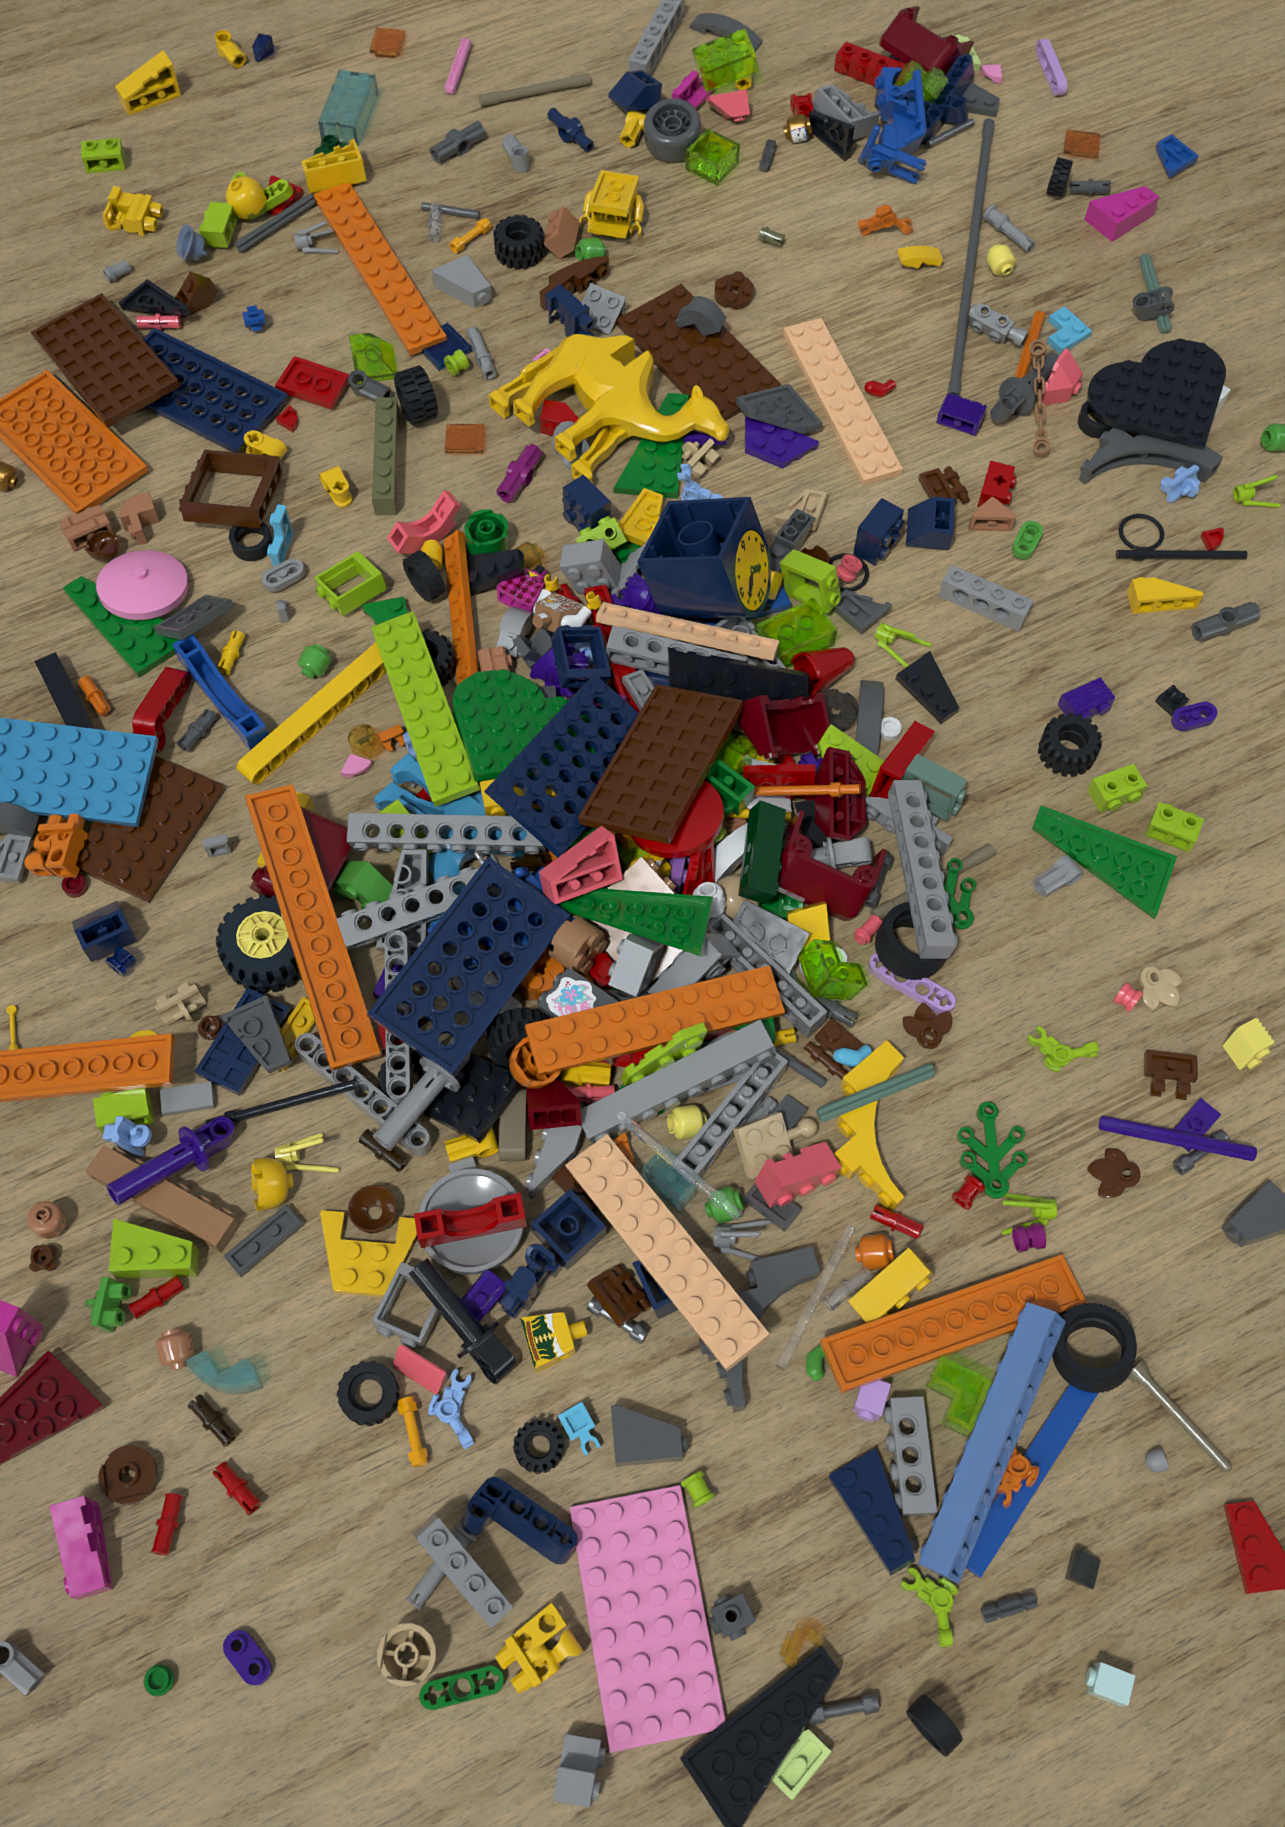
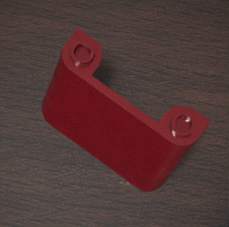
M824 693L812 694L813 696L805 699L803 696H799L790 700H769L768 695H760L743 702L744 708L736 721L758 755L764 757L765 760L778 758L779 755L810 752L814 756H820L817 744L830 726Z
M301 807L329 892L351 849L347 842L348 827ZM266 865L262 868L258 867L252 874L251 879L253 882L249 888L259 895L267 894L268 898H272V895H275Z

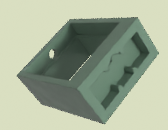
M916 754L906 769L903 780L920 779L952 796L950 799L922 784L923 790L927 792V810H930L932 815L948 822L952 815L956 816L962 807L961 802L967 794V790L964 789L967 780Z

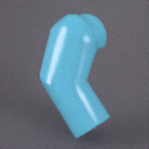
M863 1045L857 1050L840 1048L834 1051L833 1058L837 1063L855 1067L869 1056L872 1051L867 1045Z

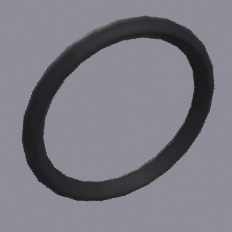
M1132 514L1125 517L1119 525V536L1123 543L1131 549L1144 548V550H1153L1160 546L1164 540V529L1159 521L1152 516ZM1134 518L1150 520L1159 529V540L1152 546H1135L1123 534L1125 523Z
M841 553L832 556L830 558L829 564H831L836 559L843 558L844 555L849 553ZM856 555L853 556L857 557L863 564L864 579L854 587L845 588L839 586L842 592L845 590L856 591L862 588L868 581V566Z

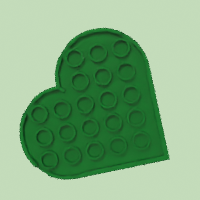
M505 669L478 671L460 682L453 694L452 711L474 781L496 779L569 700L560 696L545 698L539 687L532 681ZM580 715L584 722L590 723L585 715ZM567 729L572 737H577L574 730ZM598 731L600 737L604 739V732ZM554 743L557 750L564 751L559 743ZM585 745L588 752L595 753L590 745ZM541 757L544 765L551 766L547 758ZM572 759V762L576 767H582L581 763L578 760ZM527 772V775H535L532 772Z

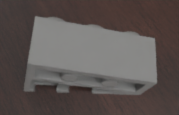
M832 84L817 88L813 101V111H818L855 126L853 140L871 134L880 116L877 111L873 113L865 109V104L862 102L857 104L850 100L851 96Z

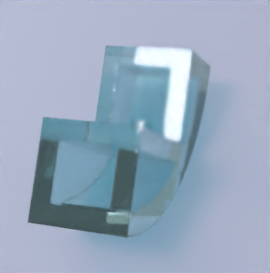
M206 1350L186 1360L190 1370L203 1383L221 1393L246 1394L264 1388L253 1363L248 1358L220 1373L212 1356Z

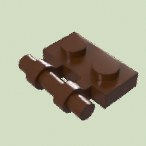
M951 466L944 469L945 474H942L939 468L919 474L918 480L929 498L955 499V505L957 499H960L962 504L969 502L968 491L964 485H961L958 473L953 471Z
M830 1019L815 1035L814 1039L820 1043V1046L817 1047L809 1041L804 1050L811 1054L810 1058L815 1062L819 1061L827 1067V1072L832 1076L836 1075L842 1080L849 1072L843 1068V1064L837 1063L825 1054L828 1050L833 1054L835 1050L840 1048L857 1050L864 1044L833 1019Z
M620 1264L616 1265L612 1272L608 1269L591 1279L586 1285L618 1328L638 1317L642 1310L645 1313L652 1308L651 1303L647 1299L646 1292L638 1288L632 1280V1274L628 1270L625 1271Z

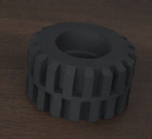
M517 214L512 217L507 216L506 219H501L500 223L496 224L493 231L496 258L500 260L502 265L519 270V268L528 269L527 267L529 266L533 267L535 263L541 261L544 255L543 228L538 221H535L532 217L528 218L527 215L519 216Z
M418 365L396 372L394 375L396 393L403 413L409 423L416 425L437 418V400L426 371Z
M425 629L422 632L431 658L435 659L433 664L440 683L445 686L448 684L447 679L451 680L453 672H455L451 643L447 641L446 636L443 634L439 636L438 631L434 630L432 633L430 629Z
M1068 713L1067 716L1060 714L1058 718L1054 717L1050 723H1047L1038 748V754H1041L1039 758L1041 762H1046L1044 766L1047 769L1052 768L1053 773H1062L1061 776L1067 777V774H1070L1071 777H1076L1078 773L1082 775L1086 770H1090L1102 746L1101 732H1097V725H1092V720L1089 718L1084 719L1082 718L1083 715L1078 714V716H1074L1073 713ZM1060 741L1073 742L1079 749H1069Z
M519 1007L497 1014L486 1029L492 1062L496 1063L499 1067L503 1066L505 1069H510L509 1059L513 1048L523 1038L527 1037L525 1025L548 1019L543 1012L540 1013V1010H532L528 1007Z

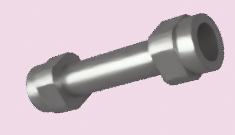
M886 853L878 881L864 903L866 907L875 908L881 896L879 892L886 872L890 870L894 859L889 853Z
M1219 1130L1210 1136V1138L1230 1142V1137L1223 1130ZM1195 1150L1188 1156L1183 1155L1173 1162V1167L1178 1174L1183 1176L1192 1170L1194 1164L1207 1156L1209 1152Z
M594 1296L586 1310L597 1318L601 1315L615 1324ZM630 1321L620 1327L630 1334V1339L639 1344L643 1343L649 1333V1330L639 1322L635 1325Z
M876 1693L860 1696L861 1699L823 1707L821 1704L809 1724L810 1726L825 1723V1719L861 1712L864 1715L878 1713L880 1709Z

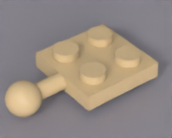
M774 1112L733 1128L747 1178H756L768 1159L772 1158L774 1162L784 1160L782 1157L784 1154L791 1153L794 1156L790 1140L800 1136L803 1138L813 1137L817 1132L816 1122L811 1118H803L798 1122L797 1127L786 1130L782 1113Z

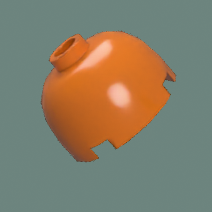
M527 1037L523 1038L513 1048L509 1059V1068L513 1078L520 1085L530 1089H539L551 1084L561 1071L538 1076Z

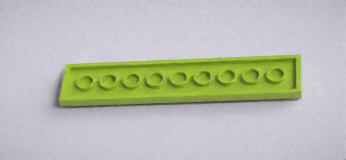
M414 611L372 626L374 638L434 806H440L480 790L478 782L474 781L463 742Z

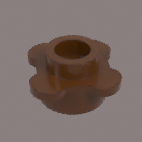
M37 1245L33 1247L30 1255V1269L33 1272L43 1269L49 1272L53 1271L57 1266L55 1256L58 1254V1248L54 1245L49 1247ZM46 1256V1260L42 1261V1257Z

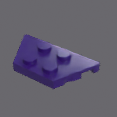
M745 415V453L783 469L793 461L803 458L804 453L811 449L815 451L819 447L818 440L789 429L746 417Z

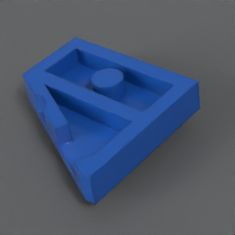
M1172 134L1160 140L1156 146L1158 155L1170 178L1197 162L1199 156Z

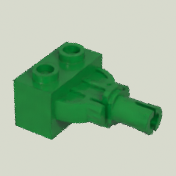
M717 758L709 770L705 781L710 783L719 793L723 804L724 816L732 813L738 816L753 800L755 786Z

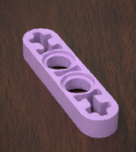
M1038 40L1036 43V54L1054 96L1065 95L1067 81L1050 40Z
M876 953L871 956L868 970L873 976L915 1001L926 1003L932 1011L938 1014L946 1011L952 1012L956 998L950 991L928 978H922L921 980L908 979L906 982H898L892 972L890 976L887 975L888 969L885 966L875 967L876 963L880 962ZM924 985L928 988L929 993L920 995L915 987ZM933 992H936V996L933 998V1001H931L930 998L932 997ZM945 998L948 1002L943 1007L940 1005V1001Z

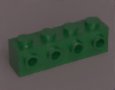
M760 800L749 810L738 896L765 904L777 895L779 891V884L777 883L778 874L782 867L780 856L784 848L783 832L787 825V820L785 819L786 809Z

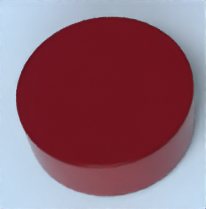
M78 873L77 877H65L62 880L61 887L68 897L78 898L86 893L88 883L85 877Z

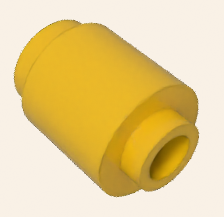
M427 540L421 546V550L430 557L440 571L442 568L443 549L438 541Z

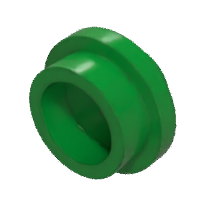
M163 1664L152 1666L144 1677L145 1690L152 1696L167 1694L174 1684L173 1671L170 1667Z

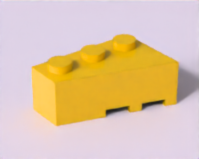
M164 50L115 86L119 101L129 116L181 96L173 63Z
M355 139L349 140L350 144L340 148L339 145L333 147L334 151L324 155L321 152L301 161L309 193H317L342 183L355 185L366 181L363 160Z
M908 1248L848 1302L863 1320L868 1323L888 1316L896 1307L901 1309L911 1300L910 1295L916 1290L920 1292L930 1284V1279L935 1274L914 1250Z

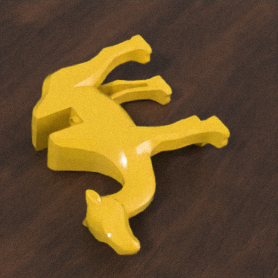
M585 334L568 336L561 341L557 348L526 365L517 378L488 394L490 407L502 418L506 419L509 417V410L513 403L515 416L529 427L535 423V412L547 396L560 389L573 387L579 401L588 411L575 424L554 437L555 449L569 462H572L577 458L575 446L602 428L591 447L571 464V475L574 479L584 475L592 484V472L598 464L608 458L618 444L632 436L666 442L678 439L694 430L700 433H707L718 441H725L729 434V425L722 418L716 404L705 397L697 385L693 387L691 398L677 413L670 416L658 413L649 400V393L653 386L654 378L653 357L649 350H647L635 359L634 339L625 335L606 338Z

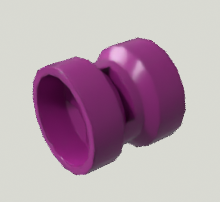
M1040 1222L1031 1223L1029 1227L1019 1225L1012 1228L1013 1243L1018 1253L1027 1252L1029 1248H1035L1036 1250L1046 1248V1236Z

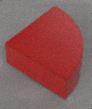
M290 405L276 418L277 424L293 433L298 426V418L295 410Z
M1222 527L1202 532L1201 539L1207 550H1217L1220 547L1224 537V529Z

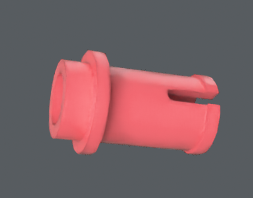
M871 915L861 928L855 929V934L853 935L855 941L861 945L869 944L871 937L879 929L882 920L876 915Z

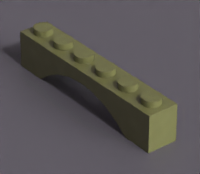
M397 397L376 398L372 502L375 516L397 515L396 450L400 425Z

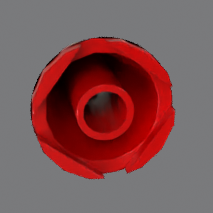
M840 647L799 652L793 655L790 664L794 663V670L807 672L809 677L808 696L810 697L813 696L812 694L820 693L850 670L854 665L855 658L852 651L848 648Z

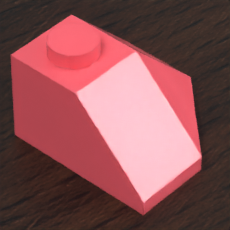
M747 90L711 95L706 98V102L727 120L733 119L734 122L745 120V116L750 115Z
M1065 348L1055 362L1048 382H1045V393L1042 395V403L1045 405L1069 402L1074 394L1078 395L1083 384L1080 381L1083 373L1071 352Z

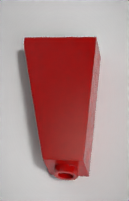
M917 721L912 723L880 766L869 797L888 799V792L893 781L903 780L905 771L916 754L924 756L935 730Z

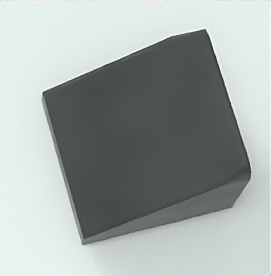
M1075 1549L1071 1553L1065 1579L1093 1590L1101 1561L1081 1550Z

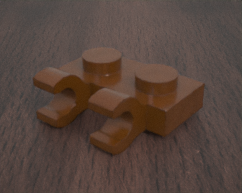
M1146 1050L1144 1053V1076L1152 1077L1150 1096L1161 1097V1091H1165V1079L1177 1081L1176 1099L1187 1100V1095L1191 1094L1190 1082L1195 1083L1198 1079L1197 1056Z

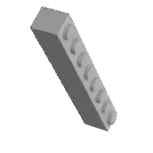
M758 1020L582 1108L581 1119L588 1140L594 1144L606 1134L611 1138V1135L619 1131L620 1133L627 1132L634 1127L635 1123L641 1120L649 1121L657 1116V1112L665 1108L667 1110L673 1109L681 1103V1100L687 1097H697L704 1092L703 1089L711 1085L713 1087L719 1086L727 1080V1077L733 1074H743L750 1069L749 1066L757 1062L764 1063L769 1061L773 1054L776 1053L775 1047L761 1020Z

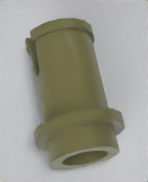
M767 226L766 228L762 227L759 239L763 243L766 241L781 248L785 235L772 231Z

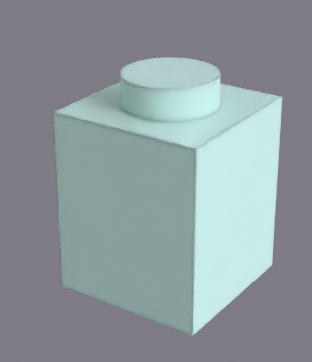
M1102 1662L1094 1663L1093 1667L1088 1668L1085 1677V1684L1088 1685L1087 1694L1120 1707L1128 1706L1135 1675Z

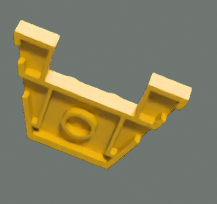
M321 1210L320 1215L334 1293L384 1297L400 1263H404L417 1237L415 1219L399 1217L395 1244L344 1240L342 1236L346 1218L345 1212Z

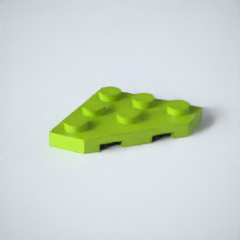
M831 724L817 744L819 754H821L823 759L828 747L850 751L853 756L852 760L858 766L865 779V795L868 797L884 760Z
M702 1022L678 1031L672 1036L673 1039L667 1042L665 1047L663 1044H659L644 1055L645 1058L638 1063L639 1065L636 1066L635 1063L627 1066L621 1076L624 1086L626 1087L698 1051L707 1033L704 1023Z

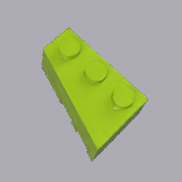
M113 1218L109 1272L116 1279L163 1278L176 1275L178 1277L197 1276L199 1249L193 1242Z

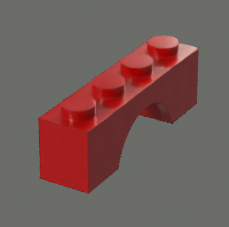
M521 1192L495 1197L490 1202L472 1209L448 1211L440 1208L414 1214L417 1238L421 1248L527 1227Z

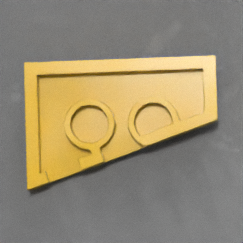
M646 488L641 491L619 522L629 542L643 546L650 537L660 518L663 495Z

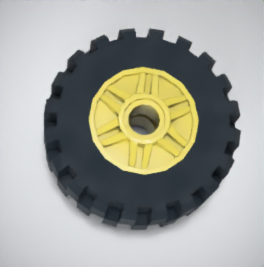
M267 894L259 895L258 899H253L252 897L245 899L246 902L242 905L237 903L233 906L234 911L232 913L227 912L223 917L225 923H220L217 929L219 934L216 937L217 953L228 975L238 985L243 984L245 989L247 987L252 990L256 988L259 993H266L267 989L277 992L281 991L280 987L286 985L288 988L294 985L293 980L296 978L300 980L301 975L276 896L272 895V898H268Z

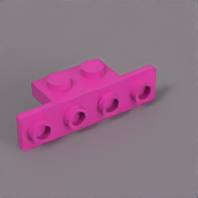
M692 70L687 77H684L682 83L673 90L671 98L685 100L697 110L717 87V82L704 76L699 78V73Z

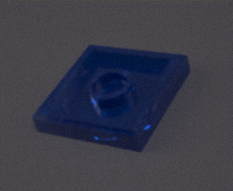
M448 322L441 326L447 336V340L422 349L421 352L438 371L446 367L444 363L445 356H452L458 349L465 356L472 352V346Z

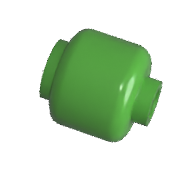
M597 237L583 238L576 245L575 255L578 261L605 256L606 247Z
M1274 423L1265 428L1261 434V443L1265 450L1270 452L1285 451V424Z
M318 644L306 646L297 662L298 666L302 669L301 674L310 679H313L315 676L323 677L332 661L329 656L330 652Z
M726 1186L709 1193L708 1202L705 1203V1210L709 1218L713 1217L717 1223L723 1224L741 1218L742 1211L745 1210V1202L740 1190H735L732 1186Z

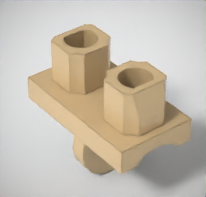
M711 438L699 450L698 447L700 445L698 442H686L682 446L684 452L682 457L685 460L690 458L686 464L691 466V474L697 479L707 470V467L700 462L701 459L711 466L720 456L712 448L715 442Z
M185 982L177 989L178 994L172 997L164 994L156 999L157 1005L155 1009L166 1027L183 1017L186 1018L187 1022L192 1021L189 1014L207 1004L195 984L191 985L189 982Z

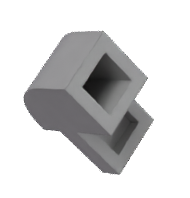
M516 606L508 608L499 626L501 632L496 647L503 646L506 654L519 657L513 640L518 635L523 637L530 635L533 617L535 616L534 613Z

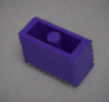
M947 393L939 410L936 423L976 436L984 419L987 406L977 401L967 400L959 395Z
M1099 677L1061 694L1058 706L1065 716L1068 713H1073L1074 716L1080 714L1083 715L1082 718L1091 719L1098 713L1104 715L1109 712L1115 696L1107 688V684L1102 681V678Z

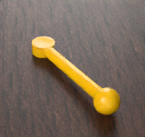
M10 1005L6 1008V1012L10 1016L11 1044L8 1050L19 1049L16 1044L15 1015L18 1010L14 1005Z

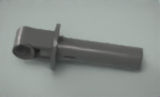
M1050 352L1044 357L1041 377L1045 379V382L1049 379L1053 371L1052 368L1059 358V355L1055 352ZM1032 368L1022 379L1010 377L1002 382L999 388L1000 399L990 411L994 421L1004 423L1013 414L1024 415L1033 409L1035 405L1033 382L1037 377L1036 369ZM1037 380V389H1038L1039 387L1042 386V380H1041V383H1038V380Z

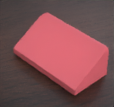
M403 1344L398 1347L393 1362L394 1369L432 1393L439 1394L448 1380L446 1371Z

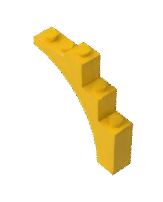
M886 1040L843 1077L840 1085L843 1094L849 1096L890 1079L901 1067L904 1057ZM877 1100L838 1116L836 1122L838 1130L844 1137H850L851 1139L837 1150L834 1156L842 1167L838 1172L841 1176L845 1175L850 1180L858 1174L860 1182L866 1188H872L877 1194L879 1202L885 1207L889 1206L894 1211L901 1205L904 1196L886 1172L876 1145L874 1121Z

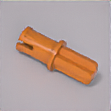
M84 676L79 679L78 685L85 693L86 701L92 704L98 715L106 716L111 711V708L103 697V691L97 688L90 676Z

